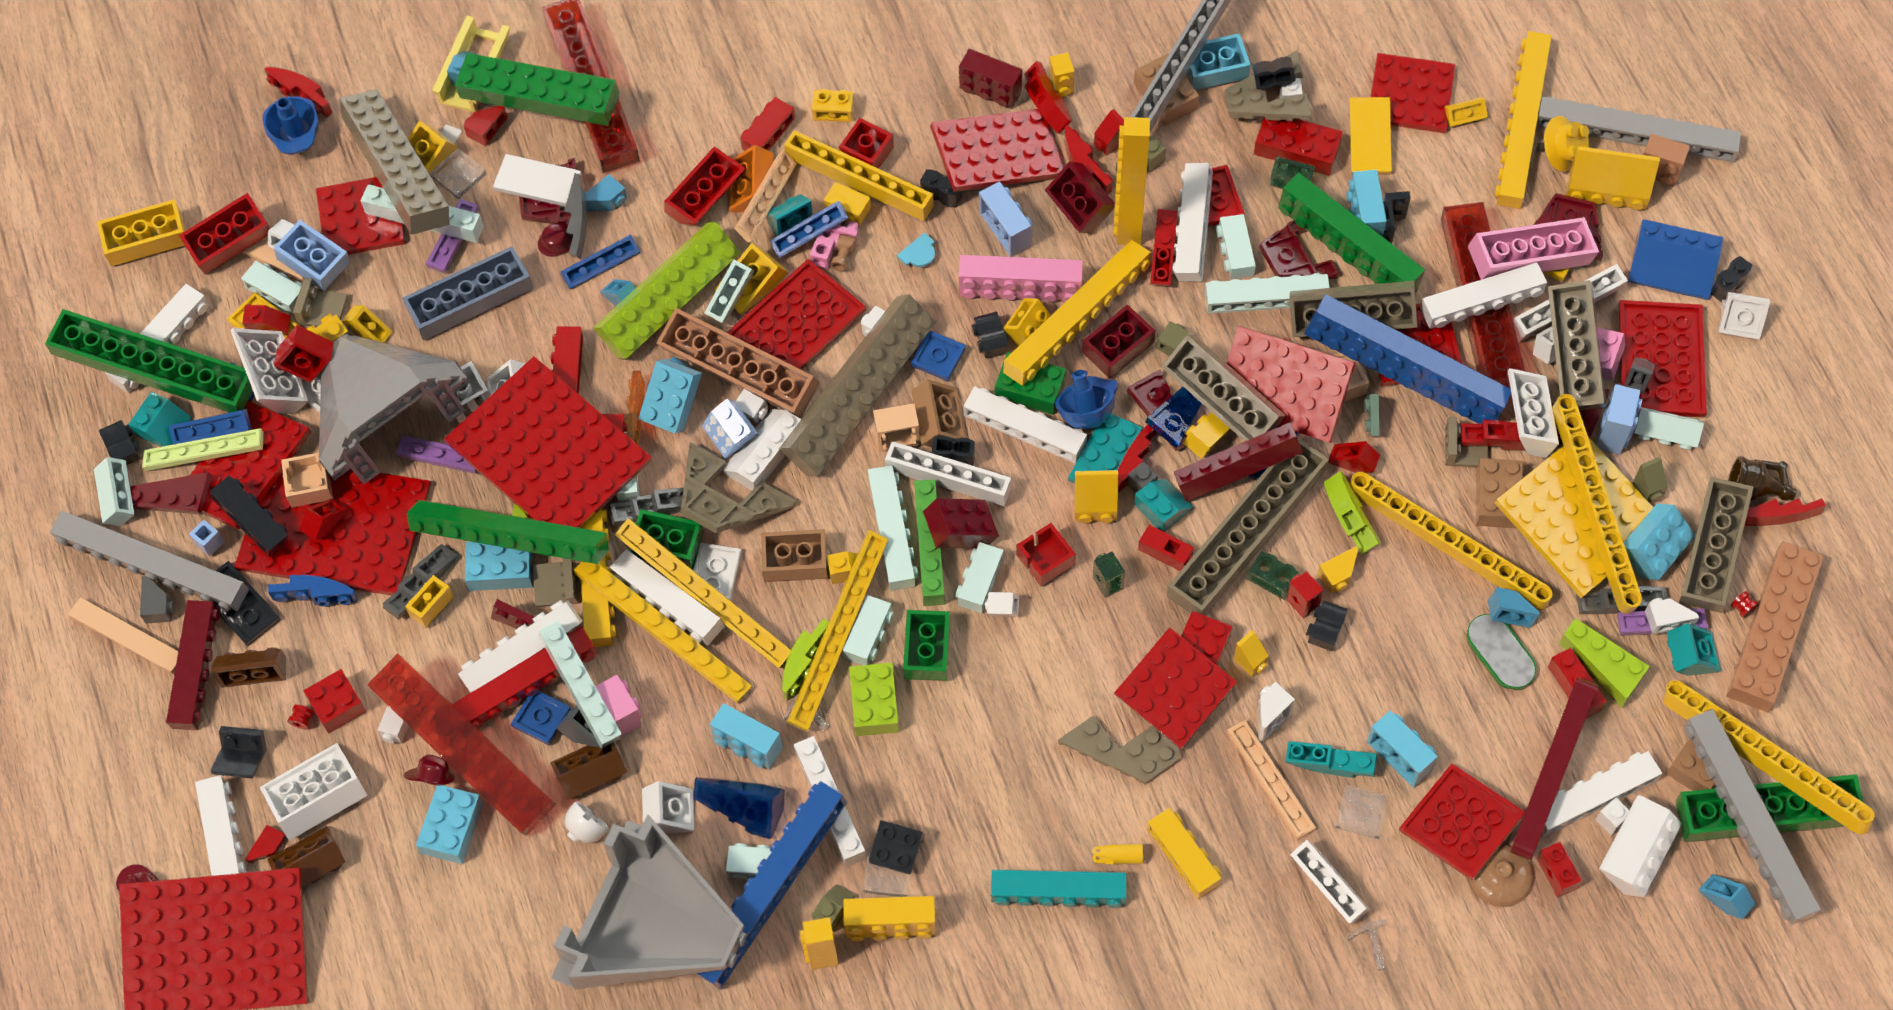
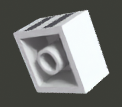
M472 361L460 367L470 383L455 393L466 410L456 417L459 423L464 421L491 396Z

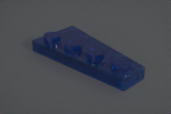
M1181 387L1149 415L1145 422L1177 449L1202 403L1186 388Z

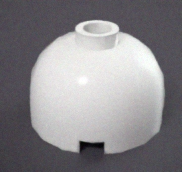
M575 801L572 804L564 820L565 826L569 831L567 836L576 843L579 840L584 843H594L604 836L609 827L600 817L597 818L592 810L579 801Z

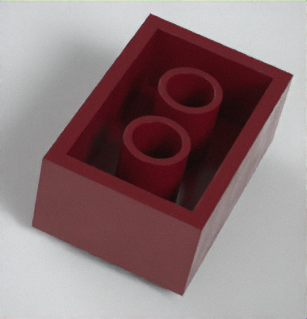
M969 48L959 65V88L966 93H973L984 100H991L1002 107L1013 109L1022 92V69Z
M1069 161L1045 189L1046 193L1079 233L1092 234L1115 208V202L1084 164L1080 162Z
M1127 304L1082 340V353L1111 379L1155 342L1156 330Z
M936 498L923 510L936 548L977 549L979 542L990 545L999 537L986 500Z

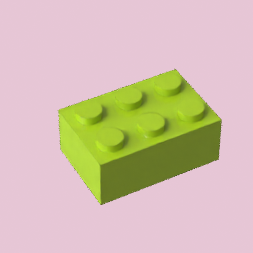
M892 662L850 666L856 737L899 732Z

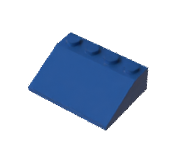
M1642 219L1637 233L1628 282L1709 300L1724 237Z

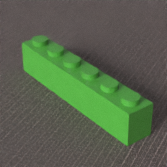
M935 479L916 480L914 485L923 606L945 605L941 548L935 547L923 514V510L937 498Z

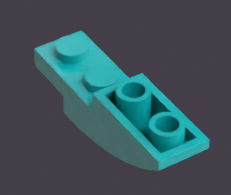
M1288 741L1285 763L1341 777L1354 778V775L1374 777L1377 753L1333 749L1332 745Z

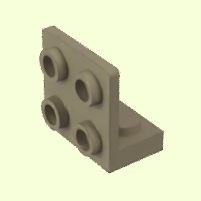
M304 278L293 314L299 325L319 326L322 324L321 319L330 313L332 316L337 315L341 320L348 296L346 293L327 290L323 292L315 287L312 279Z
M1448 417L1445 427V465L1477 467L1480 458L1488 459V446H1461V427L1457 425V417Z
M563 558V562L533 565L535 605L537 607L551 606L560 600L563 603L567 600L570 603H578L577 577L574 574V569L576 568L575 560Z

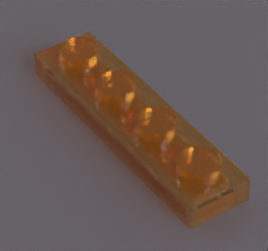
M641 370L633 371L632 379H629V391L631 393L627 397L629 413L625 415L627 431H624V434L638 446L641 430V420L638 418L643 405L645 387Z

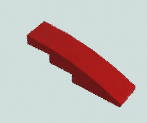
M1154 419L1138 434L1118 467V494L1127 486L1128 474L1143 462L1142 459L1150 452V440L1158 433L1159 423Z
M1822 498L1803 505L1800 499L1783 505H1779L1777 499H1773L1748 509L1744 526L1781 525L1805 520L1820 515L1826 504Z

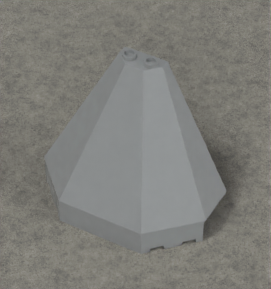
M347 333L343 334L334 341L331 360L321 371L319 462L334 481L352 469L363 485L381 472L360 446L359 442L427 393L445 419L450 423L466 411L455 393L470 383L468 378L455 361L358 336H350Z
M647 814L642 826L629 820L624 828L613 824L604 842L612 866L577 938L571 928L563 926L554 944L560 960L551 979L577 990L722 970L727 966L733 967L737 958L736 950L738 946L742 947L747 936L746 933H743L744 925L649 814Z

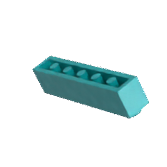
M992 870L991 902L1001 906L1008 905L1009 903H1018L1020 906L1040 903L1041 906L1046 907L1053 906L1054 904H1063L1065 907L1085 904L1086 907L1090 908L1098 907L1099 905L1119 908L1126 903V873Z

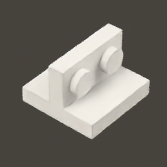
M1728 292L1726 300L1722 299L1720 306L1722 316L1718 332L1760 340L1770 300Z

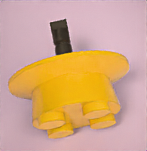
M1556 116L1547 124L1544 142L1537 143L1538 151L1545 150L1550 164L1557 171H1569L1578 146L1590 148L1588 139L1589 128L1580 122L1575 121L1571 123L1563 116Z

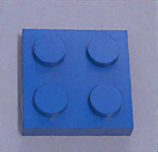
M930 330L913 357L911 366L948 382L966 350V345Z
M538 691L535 695L527 697L511 722V726L549 746L558 732L557 726L571 708Z

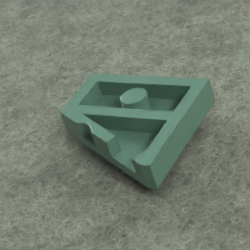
M1379 394L1365 395L1364 410L1367 416L1364 423L1365 432H1368V436H1380Z

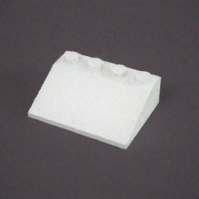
M232 328L230 331L256 400L277 413L295 414L308 402V398L299 377L274 366L277 348L284 341L282 331Z
M338 743L260 787L278 824L289 841L368 796Z

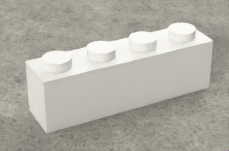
M1306 840L1290 854L1349 924L1356 923L1370 910L1311 841Z

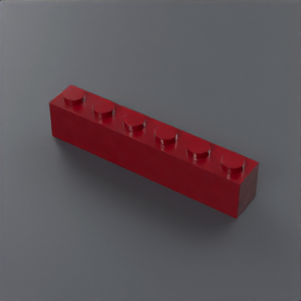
M1287 423L1176 470L1174 475L1187 502L1301 454L1303 451L1291 423Z
M187 600L166 723L171 729L198 730V724L202 722L201 706L206 700V691L204 689L205 683L209 681L208 665L213 659L211 648L212 642L216 640L215 624L219 621L220 611L213 601Z

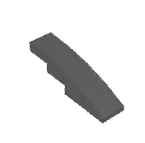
M574 173L564 212L571 216L566 231L567 234L573 237L568 254L574 258L581 259L586 236L587 200L583 177Z
M684 487L655 490L652 495L631 497L630 501L610 503L608 508L613 526L624 524L628 518L635 523L640 509L666 515L680 512Z
M440 544L413 567L412 574L398 585V591L383 603V609L399 620L407 613L405 606L433 575L440 579L456 560L457 554L443 544Z
M1638 586L1642 602L1634 612L1645 611L1650 601L1654 599H1667L1665 587ZM1603 588L1599 592L1589 591L1582 598L1576 594L1579 614H1618L1620 612L1612 590L1609 588ZM1625 598L1628 604L1633 605L1630 599Z

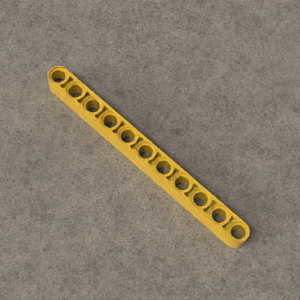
M1562 394L1552 407L1554 419L1616 605L1620 612L1631 614L1641 604L1642 596L1576 400L1570 394ZM1560 404H1564L1568 409H1564ZM1567 423L1572 424L1574 428H1570ZM1573 442L1578 443L1580 447H1576ZM1579 461L1584 462L1587 467L1582 466ZM1586 481L1592 482L1593 486L1588 485ZM1592 500L1598 501L1600 506L1595 505ZM1599 519L1604 520L1607 525L1601 524ZM1606 539L1611 540L1613 545L1608 544ZM1612 559L1618 560L1620 565L1615 564ZM1619 578L1625 580L1627 585L1622 584ZM1625 598L1630 599L1633 605L1628 604Z
M1357 472L1352 476L1350 486L1360 501L1498 587L1517 591L1537 610H1544L1548 607L1552 598V590L1549 586L1368 474ZM1356 483H1361V484H1363L1364 486H1363V487H1359V486L1356 485ZM1374 494H1379V495L1382 496V497H1381V498H1376V497H1374L1373 495H1374ZM1391 505H1396L1400 509H1394ZM1414 516L1418 520H1412L1409 517ZM1432 527L1436 531H1429L1427 528ZM1449 538L1452 539L1454 542L1449 543L1445 539ZM1463 550H1470L1472 554H1467ZM1481 561H1487L1490 565H1484ZM1500 572L1507 573L1508 577L1502 576ZM1518 584H1525L1527 588H1521ZM1537 595L1544 596L1545 600L1539 599Z
M1674 680L1666 685L1663 702L1669 709L1687 721L1691 717L1713 709L1739 756L1854 833L1863 835L1869 832L1875 817L1874 811L1869 806L1684 683Z

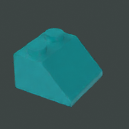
M799 194L796 197L787 199L783 204L770 209L766 216L767 224L776 237L813 216L811 200Z
M151 391L128 425L135 436L156 446L163 447L173 445L168 426L191 421L192 418L169 399Z
M1166 478L1151 481L1135 494L1134 505L1157 529L1163 532L1194 509Z
M1687 623L1666 632L1668 637L1667 645L1671 650L1673 658L1672 666L1676 672L1686 676L1721 672L1712 631Z

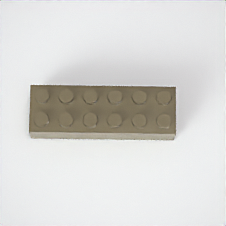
M1590 280L1548 286L1560 395H1572L1576 400L1579 411L1607 407L1592 283ZM1561 404V407L1568 409L1567 406Z
M1414 281L1290 291L1289 294L1293 337L1306 336L1304 332L1325 294L1393 329L1417 327Z
M1186 335L1161 366L1244 441L1275 429L1286 417L1195 335Z
M1710 477L1679 603L1719 613L1723 612L1753 486Z

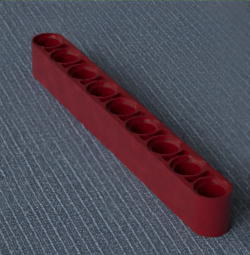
M1577 677L1510 853L1532 861L1598 684Z

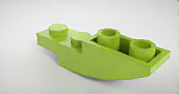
M1340 471L1324 481L1332 507L1347 536L1352 537L1360 553L1365 554L1381 544L1361 509L1363 507L1343 472Z
M824 618L811 634L803 630L791 649L784 669L782 685L783 697L787 701L791 695L795 696L798 693L800 684L808 673L812 663L811 659L814 658L829 623Z

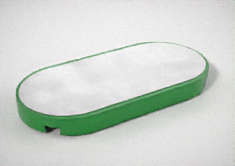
M1490 614L1475 617L1467 629V642L1479 660L1501 687L1516 691L1527 688L1536 675L1534 659L1507 623L1491 620Z

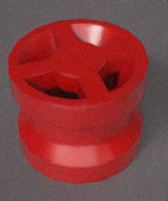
M1745 591L1731 603V607L1737 609L1740 612V616L1745 618L1759 603L1756 600H1752L1750 594Z
M298 704L293 705V713L288 717L287 722L294 727L307 729L309 726L308 720L313 716L314 712L308 707Z

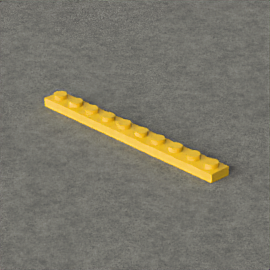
M628 518L616 532V537L685 593L718 616L722 623L778 668L783 666L791 652L789 647L631 519Z
M871 530L867 531L787 720V723L803 731H808L887 544V538Z
M581 562L574 569L575 575L738 704L751 690L752 685L599 563Z

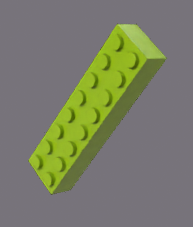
M717 222L706 223L602 318L593 329L618 359H627L670 319L675 308L681 309L741 252Z

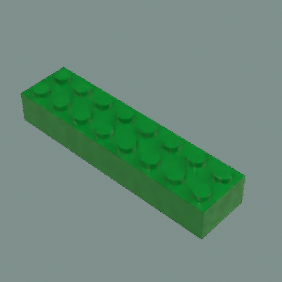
M471 53L466 54L455 83V88L461 99L606 126L609 125L620 93L616 80Z
M1298 172L1283 187L1278 206L1281 213L1293 219L1300 228H1306L1314 239L1320 240L1331 252L1337 253L1345 263L1355 267L1362 276L1368 277L1374 284L1414 281L1415 292L1418 290L1425 269Z
M1857 774L1825 777L1864 803ZM1780 782L1753 784L1779 833L1845 827ZM1716 788L1680 792L1675 802L1679 820L1682 823L1681 829L1684 843L1740 837L1737 831V824L1734 819L1729 817L1726 810L1727 805L1718 796Z

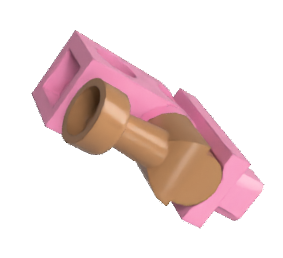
M849 221L846 227L840 226L841 223L817 236L810 253V261L822 269L828 270L831 265L837 271H845L848 264L845 259L848 253L855 251V247L858 244V223ZM838 250V256L834 257L830 264L833 251Z

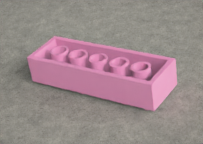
M1585 217L1476 233L1468 245L1481 280L1536 262L1542 272L1589 265L1599 253Z
M960 255L959 296L965 298L984 297L986 299L1005 298L1006 300L1033 298L1047 302L1067 301L1082 286L1083 260Z

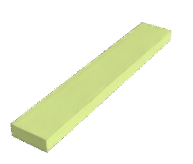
M260 428L144 450L143 469L149 471L262 450L264 432Z

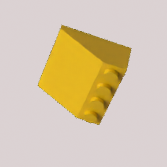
M1578 146L1567 178L1566 196L1592 201L1595 204L1646 210L1650 201L1660 157Z

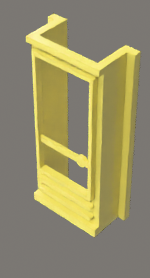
M466 16L432 89V92L437 94L440 104L471 112L477 111L479 102L459 97L455 85L450 83L447 69L454 55L463 51H469L475 36L495 41L488 57L500 58L506 42L510 38L508 34L510 31L509 26L502 25L500 32L496 33L477 28L474 17Z

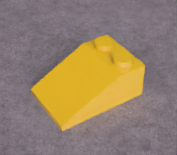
M422 121L417 123L407 138L431 177L449 162L458 148L456 144L433 126Z
M753 243L749 245L738 259V262L754 270L734 307L741 315L772 292L788 274V271L769 253Z
M1118 470L1075 471V522L1090 523L1091 521H1101L1103 523L1117 521Z

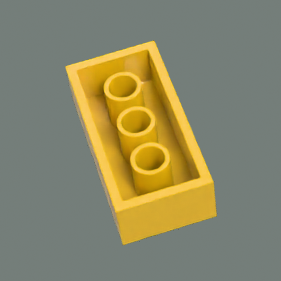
M175 199L97 221L103 252L110 266L184 246L179 235L185 232L186 228L182 212Z
M934 896L844 899L846 939L862 941L864 938L885 940L886 937H895L896 939L904 940L908 939L909 936H918L920 939L931 938L932 935H936Z

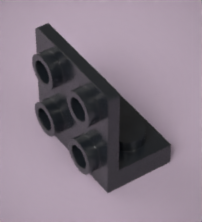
M1410 191L1385 193L1383 205L1386 226L1383 238L1391 244L1396 229L1395 221L1406 219L1411 200Z
M221 726L219 730L221 750L210 770L211 774L254 778L267 751L264 730Z
M880 820L868 862L910 875L920 842L923 843L925 834L922 831Z

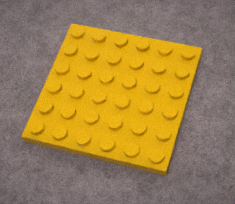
M1588 437L1623 542H1625L1652 510L1653 506ZM1573 442L1576 447H1580L1578 443ZM1562 446L1500 496L1494 503L1574 592L1582 598L1604 580L1607 575L1564 446ZM1579 461L1582 466L1587 467L1584 462ZM1586 481L1588 485L1593 486L1592 482ZM1592 500L1595 505L1600 506L1598 501ZM1599 519L1601 524L1607 525L1604 520ZM1606 539L1608 544L1613 545L1611 540ZM1612 559L1615 564L1620 565L1618 560Z

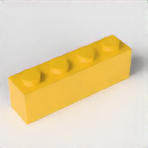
M1168 808L1147 822V830L1197 899H1200L1220 885L1221 872L1216 865L1212 866L1210 864L1206 851L1202 847L1199 848L1194 842L1196 839L1193 833L1183 827V821L1177 812L1173 813Z
M830 917L803 922L804 930H799L806 963L811 964L812 970L838 966Z

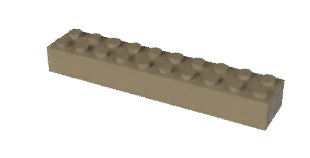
M377 89L340 98L343 121L410 234L413 235L450 225L448 204Z
M910 294L900 295L894 299L779 447L806 476H819L936 323Z
M1297 437L1303 453L1272 465L1265 470L1168 585L1167 597L1189 613L1195 611L1206 615L1324 474L1329 461L1327 457Z

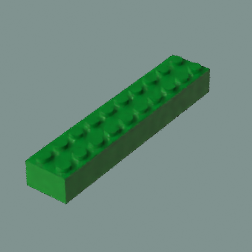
M62 309L45 342L51 355L226 412L243 410L253 391L246 370L243 367Z

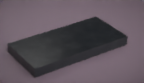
M227 561L216 571L242 581L249 588V591L238 611L233 609L226 611L218 606L217 608L220 611V617L248 647L281 619L238 570Z

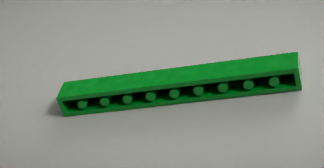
M419 500L407 512L410 531L593 564H598L609 551L606 532Z

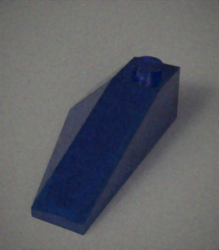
M701 777L695 778V800L714 812L719 811L729 817L728 820L730 822H737L745 827L746 832L767 839L773 837L784 810V789L764 784Z

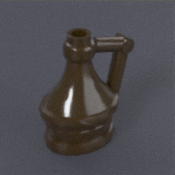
M1739 456L1732 465L1728 481L1753 486L1750 501L1768 495H1775L1782 500L1792 501L1797 493V489L1789 484L1786 470L1788 465L1784 461L1778 463L1757 459L1748 460L1744 456ZM1769 470L1778 472L1780 482L1771 476Z

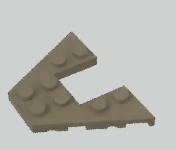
M1294 51L1285 57H1291L1295 78H1303L1298 52ZM1254 74L1225 89L1230 118L1243 117L1254 119V116H1265L1266 120L1285 119L1293 121L1295 118L1308 119V122H1313L1307 93L1267 102L1265 89L1256 88Z
M690 442L680 511L682 515L714 533H719L795 507V499L762 481L740 504L708 487L707 485L725 467L726 461Z
M1091 716L1058 739L1060 745L1063 744L1078 751L1079 754L1089 756L1092 760L1104 766H1110L1145 785L1181 760L1179 747L1153 726L1119 748L1095 717Z

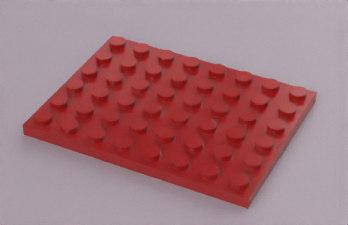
M535 356L444 438L447 445L531 519L582 528L652 461V457Z
M352 469L335 481L330 476L333 500L348 509L329 535L314 540L307 537L299 529L306 509L321 502L291 507L285 495L282 472L258 505L262 509H268L273 515L272 519L277 524L281 523L288 530V541L268 557L244 534L234 567L238 571L290 579V575L324 577L340 582L354 590L390 596L397 592L398 585L404 580L417 532L410 531L407 512L419 500H427L431 487L430 480L379 473L363 485Z
M301 868L119 884L124 1010H247L308 1004Z

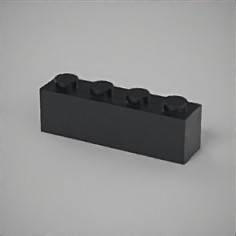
M228 475L210 491V498L268 557L271 556L288 541V530L281 523L277 524L272 519L273 515L268 509H262L258 505L259 501L252 493L247 494L243 490L244 486L237 478L233 479Z

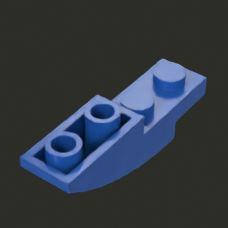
M290 575V583L268 585V593L272 600L276 602H286L291 599L304 601L311 598L315 605L321 607L337 603L348 605L351 602H358L353 589L324 577Z

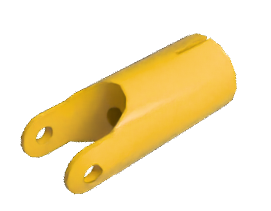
M1142 844L1096 846L1092 851L1094 854L1092 859L1095 863L1143 864Z

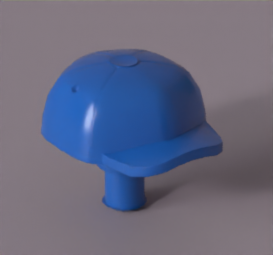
M281 97L263 112L262 119L265 132L281 153L294 155L305 152L313 146L315 135L318 132V118L315 106L311 100L301 97Z
M1085 370L1073 372L1071 377L1073 378L1074 385L1067 387L1055 400L1060 416L1075 429H1088L1102 425L1114 409L1115 393L1118 388L1117 381L1096 376L1087 377L1088 372Z

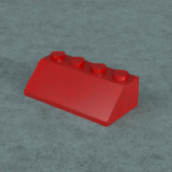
M714 146L665 199V213L681 224L696 226L742 175L746 168Z

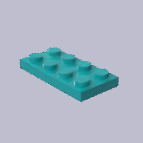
M1110 414L1102 425L1095 428L1068 476V481L1075 484V471L1118 470L1127 450L1142 431V427L1114 414Z

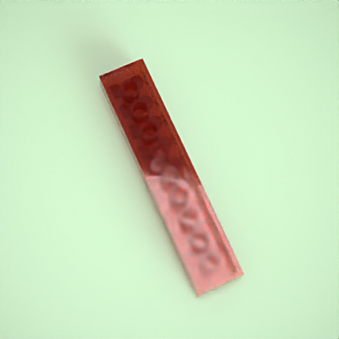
M562 0L543 6L544 18L564 71L611 79L581 0ZM617 99L608 126L583 121L602 173L640 162L638 148L619 99Z
M1484 202L1443 207L1440 220L1456 287L1481 280L1468 245L1476 233L1491 231ZM1507 304L1500 309H1491L1478 316L1466 317L1464 320L1477 372L1510 388L1509 368L1525 371L1510 307Z
M397 653L367 684L375 694L521 834L527 836L557 804L400 654Z

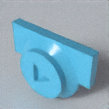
M923 233L897 255V258L906 266L910 263L916 267L928 266L935 257V251L932 246L935 244V241L926 233Z

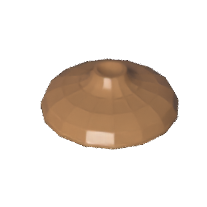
M1506 844L1500 846L1473 881L1469 879V884L1475 894L1484 902L1497 907L1514 906L1522 902L1531 892L1534 883L1533 867L1529 860L1510 853L1512 846Z

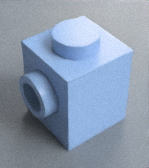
M205 520L200 522L189 533L194 544L209 557L225 542L219 531Z

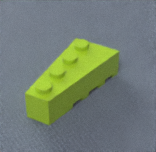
M1576 618L1566 630L1559 643L1565 650L1569 648L1573 650L1583 667L1588 671L1587 673L1603 686L1602 689L1608 695L1610 694L1621 708L1642 681L1650 667Z

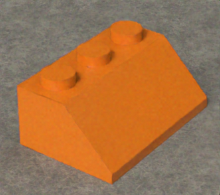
M757 145L732 158L745 167L746 170L729 188L728 211L731 213L744 212L773 164V153Z

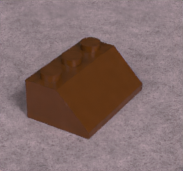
M275 647L267 648L264 651L247 650L245 653L239 654L229 652L222 656H216L211 667V673L222 688L285 681L286 656L281 649Z
M614 742L602 749L587 745L550 762L567 800L576 799L590 789H598L604 783L610 780H618L623 774L628 773Z
M327 826L268 858L271 870L301 868L302 888L310 882H317L324 874L336 871L342 867V864L346 863Z

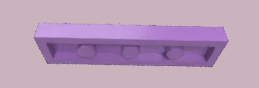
M459 199L455 207L477 213L479 210L477 204ZM441 234L426 262L427 268L446 273L463 239Z
M402 435L396 451L397 457L473 474L477 473V470L449 445Z
M1690 609L1699 616L1695 625L1708 629L1705 609ZM1645 611L1633 612L1631 614L1618 612L1617 621L1620 636L1652 634Z

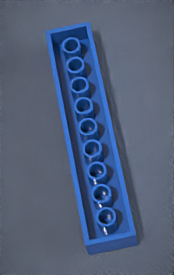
M1326 294L1304 332V335L1312 340L1338 351L1348 358L1365 365L1367 368L1377 371L1385 377L1414 390L1477 424H1482L1483 420H1496L1505 408L1511 394L1510 388Z
M821 780L818 785L814 784L808 792L809 798L805 803L802 802L795 812L797 815L792 822L789 821L782 831L784 835L780 840H776L772 844L769 857L767 859L764 858L757 867L758 873L754 878L751 877L744 886L745 892L741 897L738 896L731 905V908H733L732 912L744 925L743 933L747 934L742 947L738 946L736 950L737 958L733 967L727 966L722 970L696 973L720 990L847 804L841 793Z

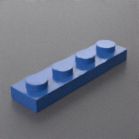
M247 409L168 426L173 445L252 429Z

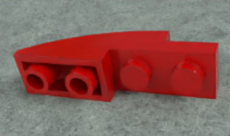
M1035 61L1024 73L1027 79V83L1024 86L1038 111L1055 132L1060 134L1065 126L1072 122L1060 93L1054 91L1043 64Z
M266 67L264 69L267 75V82L273 87L277 86L285 97L309 99L313 102L316 113H322L327 118L333 113L329 102L324 99L325 96L321 86L313 80L287 69Z
M1066 125L1064 128V141L1069 161L1083 163L1106 193H1111L1112 178L1108 173H1104L1098 163L1093 160V148L1088 142L1085 143L1075 129Z
M1157 210L1150 285H1171L1177 210Z
M1483 420L1482 424L1461 423L1460 425L1461 446H1501L1502 450H1525L1519 438L1516 422Z

